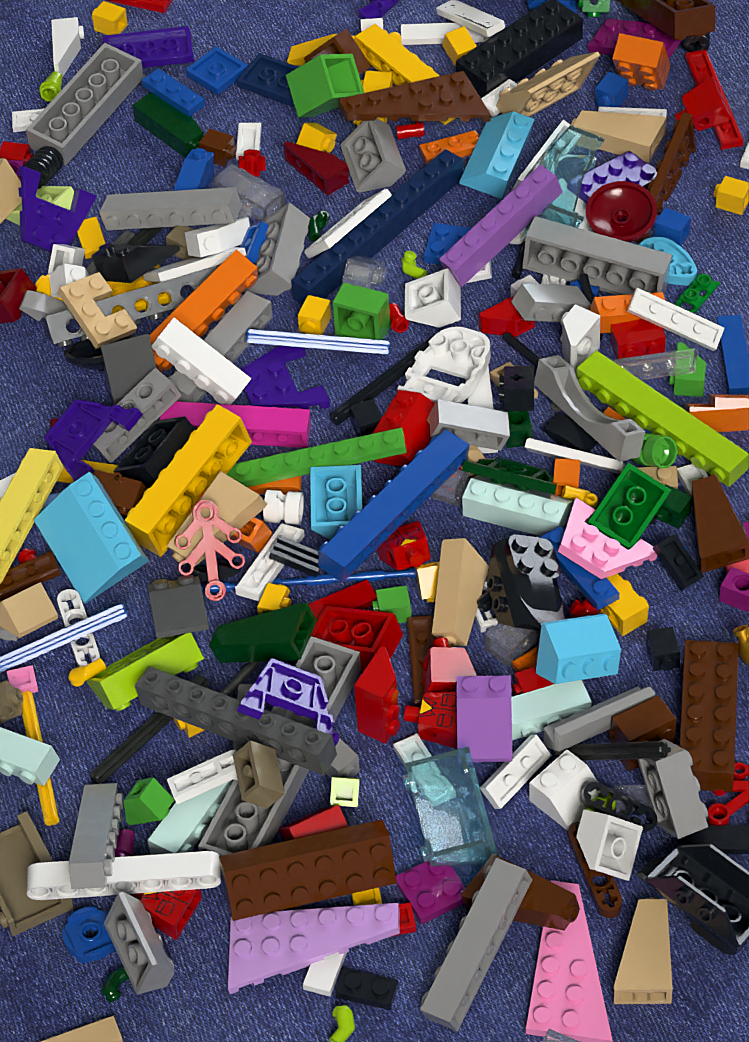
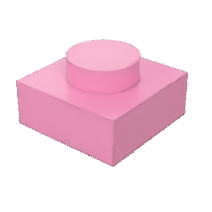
M33 665L7 671L9 683L15 688H18L21 692H38Z

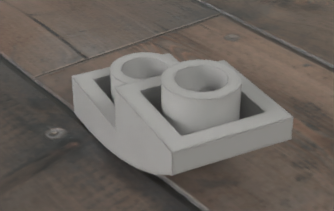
M27 290L19 309L40 321L45 316L68 310V307L64 302L54 297Z

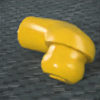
M98 658L87 665L73 668L69 673L68 679L73 686H82L85 681L106 670V665L101 658Z

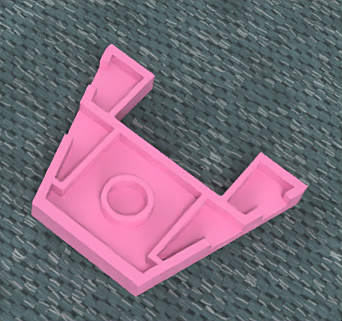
M578 498L575 499L558 549L559 553L600 579L623 572L626 567L631 565L634 567L640 566L645 560L654 561L657 559L658 556L652 549L653 546L642 539L630 550H627L617 540L610 539L599 532L595 526L588 525L587 522L595 512V509Z

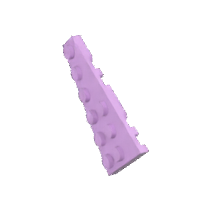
M388 903L274 911L235 921L231 917L228 973L229 993H236L239 991V988L254 983V986L263 983L264 979L277 974L283 976L305 968L337 952L339 955L349 952V948L362 943L368 945L399 934V904Z

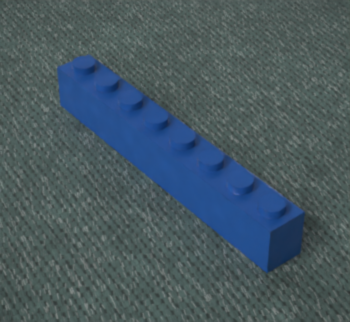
M447 429L439 436L435 435L424 450H419L409 465H404L393 480H388L385 483L382 491L377 496L373 495L361 511L357 510L346 526L339 527L334 537L329 542L325 541L318 550V567L343 583L463 465V462L468 458L470 444Z

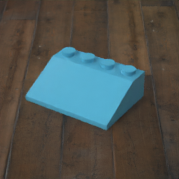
M91 472L70 484L34 519V522L85 604L149 562L103 485Z

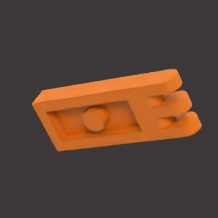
M474 130L419 145V150L426 165L444 149L459 157L472 155L479 135Z

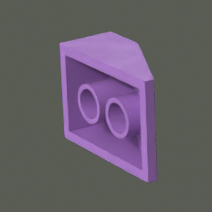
M511 675L457 676L458 762L512 761Z

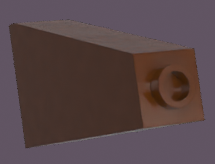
M716 474L692 481L691 496L700 571L705 573L748 560L749 540Z
M493 853L461 894L466 910L470 911L472 898L476 891H480L484 883L485 872L489 866L493 865L496 858L511 864L514 863ZM527 870L533 880L513 921L565 931L570 922H574L579 914L580 907L576 895Z

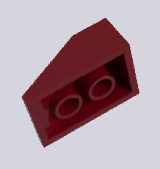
M22 268L0 271V324L17 321L21 317L22 310L19 307L27 290L36 291L37 289Z

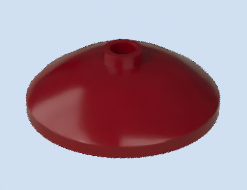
M616 181L601 186L590 196L586 205L587 223L594 233L625 242H632L645 236L652 229L657 218V205L652 194L641 185L628 181Z

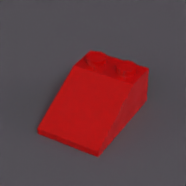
M325 606L311 636L360 652L361 671H364L381 646L386 648L391 659L403 633L395 613Z

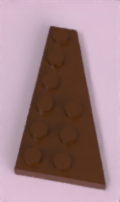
M683 112L680 120H676L672 140L669 139L665 146L666 154L657 164L655 179H651L648 191L656 201L657 215H660L663 211V201L669 200L682 175V166H688L690 153H695L697 150L692 114ZM651 230L645 236L635 240V242L640 244L647 239Z

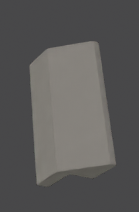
M637 686L544 727V745L547 748L560 752L612 729V717L654 698L655 693L650 686L642 690Z

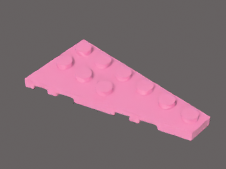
M551 880L552 883L576 895L580 910L576 920L572 923L570 922L565 931L543 927L526 1034L578 1042H613L579 884Z

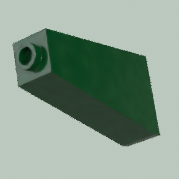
M152 92L132 104L135 122L186 158L192 149L199 148V142L204 135L192 116L188 117Z
M307 602L295 604L217 626L209 647L220 663L270 661L271 658L278 661L301 660L316 625L317 618Z

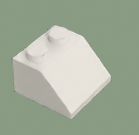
M448 268L405 283V318L407 320L435 327H442L461 320V287Z
M575 304L561 319V342L564 360L573 367L577 377V367L596 350L600 349V315Z
M565 750L529 783V801L569 831V827L572 824L580 822L583 809L586 810V806L580 798L582 789L589 783L598 781L587 764L569 750ZM596 789L588 792L591 795V799L598 797Z
M583 809L576 837L589 868L629 881L643 827L607 814Z

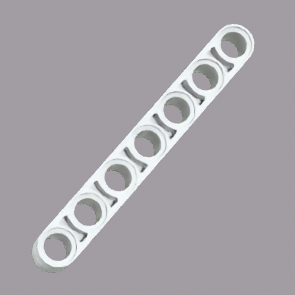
M213 851L115 857V861L112 862V876L107 877L106 887L71 889L69 861L35 863L27 868V896L34 900H52L118 895L121 892L137 894L214 888L221 883L220 855Z

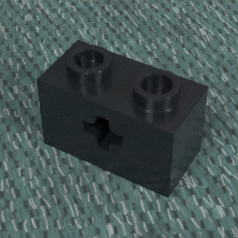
M504 366V376H499V402H504V411H534V366Z

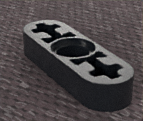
M591 782L581 791L580 798L582 803L595 812L607 814L642 826L640 825L641 820L633 816L628 820L627 817L631 814L633 807L635 808L633 814L641 816L645 813L647 815L646 820L650 823L642 826V833L652 830L657 824V814L652 808L604 784ZM596 789L598 797L605 799L609 795L611 798L606 802L604 808L602 805L605 801L597 799L594 802L591 801V795L588 792ZM615 800H620L625 804L626 811L623 815L614 813L612 803Z

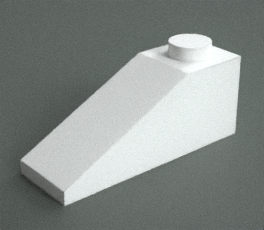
M78 17L51 20L54 69L56 72L61 73L62 76L65 75L80 51L81 39H85L84 28L79 26Z
M244 217L236 219L235 223L216 224L184 232L188 255L205 257L241 245L247 229L250 227L249 218Z

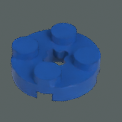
M84 907L72 913L67 919L68 923L65 925V928L63 927L62 931L63 942L69 954L76 957L78 962L88 963L89 961L100 960L116 950L104 925L109 911L97 910V907ZM88 930L98 932L93 938L85 937Z

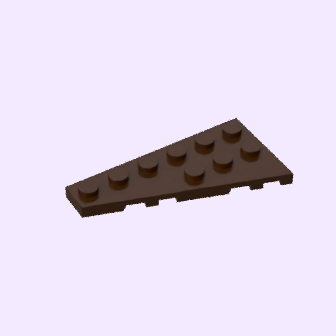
M464 71L349 96L338 101V107L347 121H375L377 117H388L390 121H398L399 118H410L411 121H447L448 118H461V121H470V118H482V122H490L491 120L489 110Z

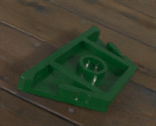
M501 457L479 459L478 463L469 460L463 462L462 471L492 478L491 481L494 483L506 484L507 482L515 484V488L528 491L534 489L550 494L556 493L557 483L553 482V477L547 469Z

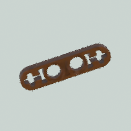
M576 822L569 827L568 831L570 847L598 913L605 918H614L622 910L621 894L613 876L590 869L588 863L583 860L584 854L576 837L579 822ZM596 876H603L608 882L603 886H598L592 882V879ZM608 893L609 901L611 904H614V907H609L608 904H605V894Z

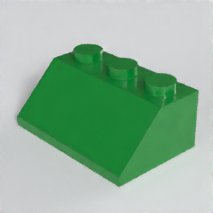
M627 463L587 524L595 526L599 532L610 539L617 540L621 546L630 550L637 543L671 492V489L632 464Z

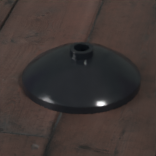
M129 335V336H127V337H124V338L119 339V340L114 341V342H118V341H122V340H125V339L133 338L134 336ZM89 339L71 345L64 352L66 361L72 365L84 369H98L100 372L105 371L101 347L96 349Z

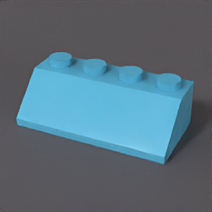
M512 111L492 117L490 122H486L459 184L503 199L529 140L535 119Z

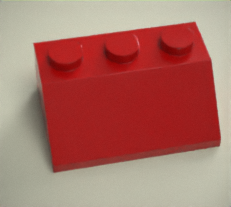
M398 390L372 434L402 428L407 453L374 460L375 463L403 467L413 461L414 456L419 450H424L429 445L432 438L430 437V424L427 422V418L435 405L434 402L422 393Z
M381 646L355 683L354 689L358 732L386 744L391 736L397 734L401 722L398 716L400 706H398L397 699L399 691L397 690L396 676L387 650Z

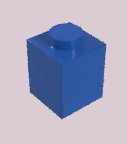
M608 72L595 88V104L600 107H619L628 97V79L612 72Z
M665 208L660 216L657 215L656 222L652 227L655 229L654 237L668 238L682 246L690 234L691 217Z

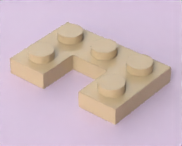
M100 272L64 285L58 290V294L96 349L134 334L137 330V326L125 309L105 317L95 303L97 300L110 296L112 292Z

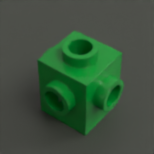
M579 0V8H583V13H587V17H600V13L609 14L610 0H598L596 5H592L590 3L591 0Z

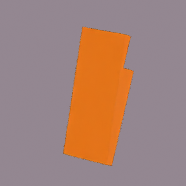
M709 394L708 404L684 403L685 411L716 432L749 430V395Z

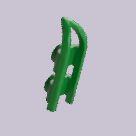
M699 274L677 299L675 305L682 308L680 305L686 302L693 306L692 310L687 311L695 314L720 283L711 280L708 274ZM702 290L706 291L704 296L699 295Z

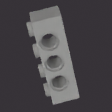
M154 368L116 404L122 406L123 409L137 408L143 414L129 432L111 422L104 433L92 445L93 448L111 464L182 396L181 393L166 376Z

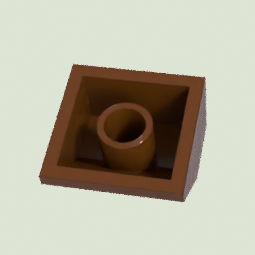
M347 29L304 57L307 63L319 55L353 54L359 75L371 67Z

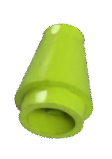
M52 72L40 85V95L45 101L51 102L61 91L63 80L61 73Z

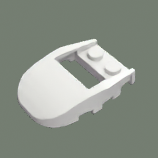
M450 327L434 335L428 341L429 347L424 352L419 350L414 357L416 360L412 368L409 367L405 373L407 379L405 385H399L398 390L422 393L434 403H436L437 399L462 403L473 394L490 362V341L481 332L464 327ZM433 369L467 379L468 381L465 384L461 383L459 386H455L425 376Z

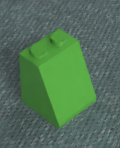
M353 54L319 55L286 75L298 118L318 116L338 108L339 99L364 93Z

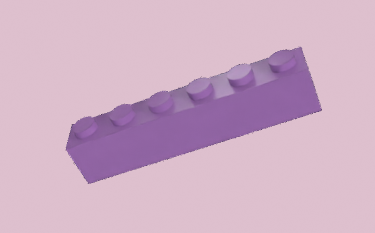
M540 164L439 259L443 269L448 268L458 284L463 287L526 228L535 216L537 217L563 193L557 176Z

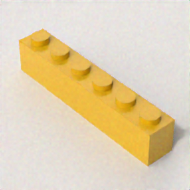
M376 24L355 36V42L368 62L378 71L392 72L393 83L396 86L440 76L430 66L423 63L417 55L407 50L401 42L396 41L386 30L381 29ZM448 118L447 121L440 122L446 125L455 118Z

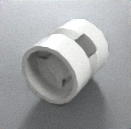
M267 490L264 501L267 503V506L263 509L264 522L280 523L281 520H284L286 524L301 525L304 508L303 492L289 491L284 495L279 490Z

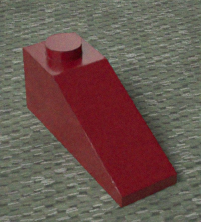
M288 141L283 143L285 161L327 196L349 183L348 165L344 161L339 160L335 155Z

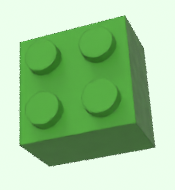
M343 282L333 301L335 335L384 340L390 328L389 294Z

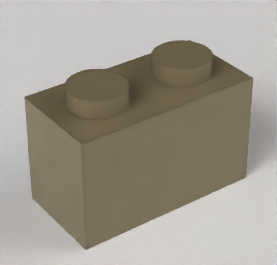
M250 740L233 754L243 801L268 808L285 794L274 748Z

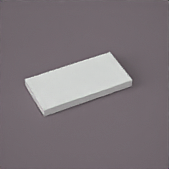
M384 189L362 201L311 244L304 252L306 256L311 258L331 248L392 195L389 190Z
M234 247L221 253L205 257H193L155 268L145 273L143 277L146 281L163 282L220 265L236 249L244 256L247 255L245 248Z

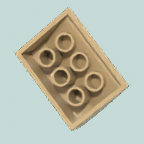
M593 52L573 56L564 61L562 59L556 61L550 69L540 70L530 80L525 78L517 84V87L505 89L499 95L500 99L496 104L497 109L501 114L514 111L528 117L538 113L579 90L600 57V54Z

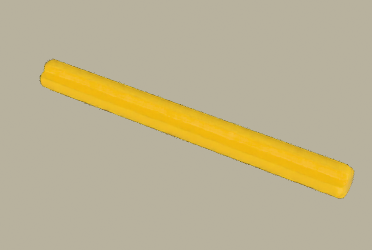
M31 691L21 692L23 695L22 716L26 736L43 743L33 694ZM49 777L44 786L37 784L43 818L47 826L59 823L53 788Z

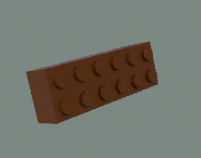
M616 0L622 6L627 7L633 13L647 20L675 40H684L687 36L692 35L705 36L708 32L715 31V5L708 0Z
M685 640L679 747L690 753L693 765L690 766L692 774L697 778L702 791H733L739 643Z
M382 819L219 856L226 902L233 921L397 883L390 834Z

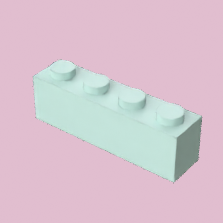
M582 680L553 684L511 697L512 740L535 735L544 731V727L590 708L592 701Z
M0 727V772L6 776H18L27 784L32 785L36 783L44 786L60 761L53 747Z
M233 780L178 805L175 803L170 809L169 814L161 821L148 839L150 855L193 852L194 846L199 840H202Z

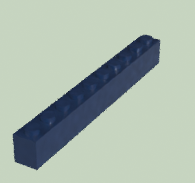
M444 149L397 189L390 198L291 280L293 300L303 305L308 295L325 299L460 182L463 175V159Z

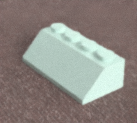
M480 475L470 479L462 497L463 516L536 536H542L560 526L563 527L567 523L575 501L534 489L528 491L515 488V484L507 482L506 484H497L491 481L492 478Z

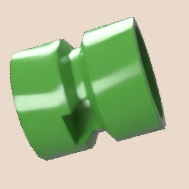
M645 433L640 457L633 458L632 460L639 465L663 469L668 468L676 460L678 453L677 445L671 437Z

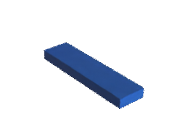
M717 316V325L724 327L720 344L729 394L749 393V356L742 316Z

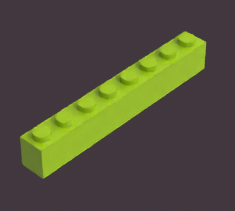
M597 350L577 367V380L583 390L590 391L602 403H607L613 407L621 416L629 417L642 429H646L655 435L671 437L677 445L678 455H683L695 467L703 469L711 476L716 474L719 482L730 487L749 469V453Z

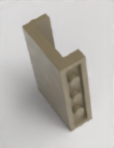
M27 811L17 815L19 825L0 833V925L3 929L8 927L12 937L74 909L71 898L34 900L27 896V868L35 863L53 862Z

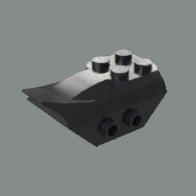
M516 534L501 539L492 545L487 589L490 592L492 609L495 612L498 623L515 628L541 631V625L544 622L566 619L557 582L561 570L555 549L549 540Z
M712 844L680 845L668 856L652 858L635 874L690 917L693 930L722 953L735 955L749 942V871Z

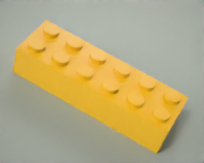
M218 404L212 411L206 414L202 424L191 433L189 440L182 449L175 453L171 463L160 472L155 483L144 492L139 503L128 512L125 522L139 545L159 557L164 555L168 549V543L189 516V512L201 492L205 493L220 471L227 475L252 443L241 417Z

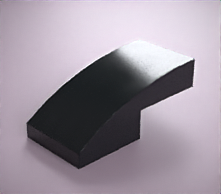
M560 413L543 430L560 446L566 443L571 449L589 453L598 444L573 419Z
M216 560L219 580L238 575L241 568L235 569L230 566L227 560ZM232 562L234 565H239V564H240V563H237V562ZM196 565L190 575H193V577L198 576L199 581H208L206 566Z

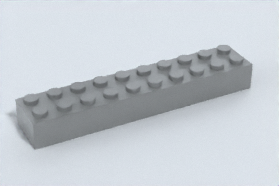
M311 636L301 660H298L295 667L321 677L329 702L326 707L335 722L361 672L360 652ZM273 706L271 710L272 713L313 728V719L298 716L294 712L281 707ZM277 758L285 794L268 808L243 801L238 780H233L198 845L199 852L213 851L222 856L271 845L309 770Z

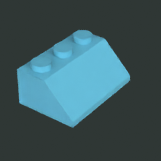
M361 465L310 467L311 530L331 540L339 527L346 526L357 510L361 511L363 509Z
M598 614L542 623L536 674L554 684L618 674L621 648L606 614Z

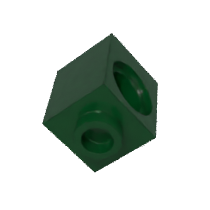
M503 409V412H508L510 437L506 442L507 448L525 446L526 440L532 439L533 432L528 411H504Z
M665 484L666 487L671 489V492L655 515H657L658 520L680 529L691 513L692 496Z

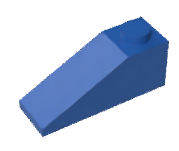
M200 148L192 149L184 160L173 191L206 189L214 178V153Z

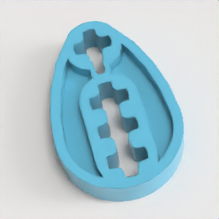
M651 237L639 244L643 247L672 254L668 278L669 284L689 286L697 277V268L693 259L674 241L664 237Z

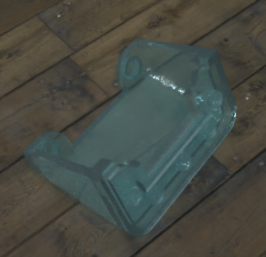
M469 747L405 763L407 774L402 775L406 791L412 790L425 842V845L420 846L424 862L430 861L431 866L484 865L493 853L498 855Z

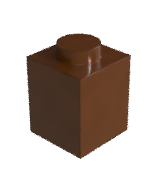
M209 128L199 142L200 149L214 153V164L225 167L230 159L235 157L236 146L234 144V136Z

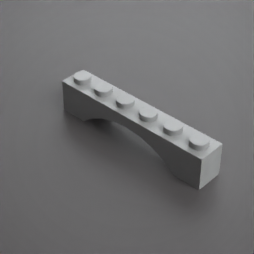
M557 355L539 359L534 381L536 387L619 462L640 457L645 431L632 419H613L600 412L583 392L573 367L561 356Z

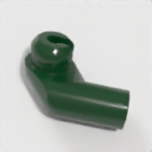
M322 210L310 218L308 233L311 241L315 242L321 237L320 231L327 226L330 219L328 212Z
M124 966L107 975L104 980L101 993L102 996L105 995L107 1002L111 1003L121 996L117 987L129 979Z

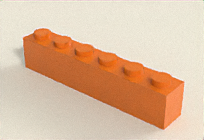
M236 249L149 335L151 346L173 318L177 319L199 338L207 332L208 326L214 320L218 321L224 315L225 309L230 304L234 305L240 299L241 293L246 288L250 289L257 282L258 267ZM153 350L156 368L160 372L164 369L166 371L169 370L173 365L166 359L159 357L155 350Z

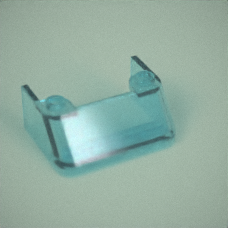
M570 125L548 149L542 166L557 176L563 193L551 204H548L537 217L576 228L579 227L584 217L578 215L575 212L582 181L587 171L593 170L597 159L594 157L595 151L604 143V138ZM531 223L526 227L527 231L529 230Z

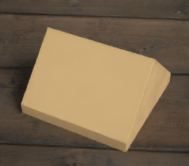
M41 582L0 602V627L18 638L58 619V613Z

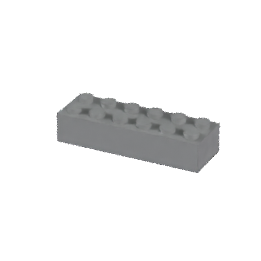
M104 43L26 129L30 148L37 151L41 147H53L61 153L63 165L66 166L143 79L142 61Z
M535 216L526 234L523 269L565 279L569 282L571 280H579L581 274H588L590 285L599 286L600 291L614 295L633 294L636 288L648 293L663 292L664 294L667 289L672 254Z

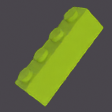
M192 633L157 638L106 667V670L88 679L86 682L106 708L120 711L130 706V701L138 697L135 685L149 666L175 676L182 671L186 673L197 668V662L203 660L204 657Z

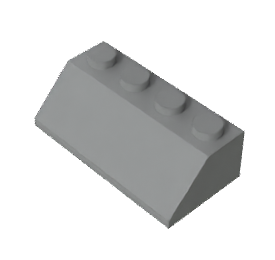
M290 202L262 220L269 227L266 232L267 238L258 252L259 258L254 263L258 267V280L250 289L246 288L243 291L244 293L249 291L254 294L278 296L292 288L291 280L295 277L296 271L300 266L299 260L304 250L305 236L309 231L310 218Z

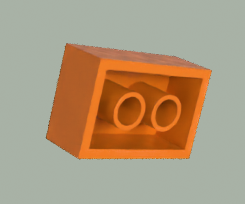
M619 33L612 58L618 75L628 79V86L638 84L652 91L657 89L664 90L671 65L664 42Z

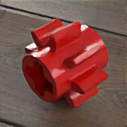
M254 149L244 151V156H238L239 171H243L244 176L250 178L260 176L261 171H266L265 156H261V152Z
M587 598L582 602L576 599L569 608L572 614L569 619L598 615L601 609L597 611Z

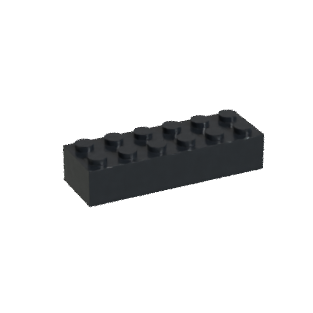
M547 0L456 60V72L464 71L480 98H483L508 79L515 83L519 82L583 39V18L557 0Z

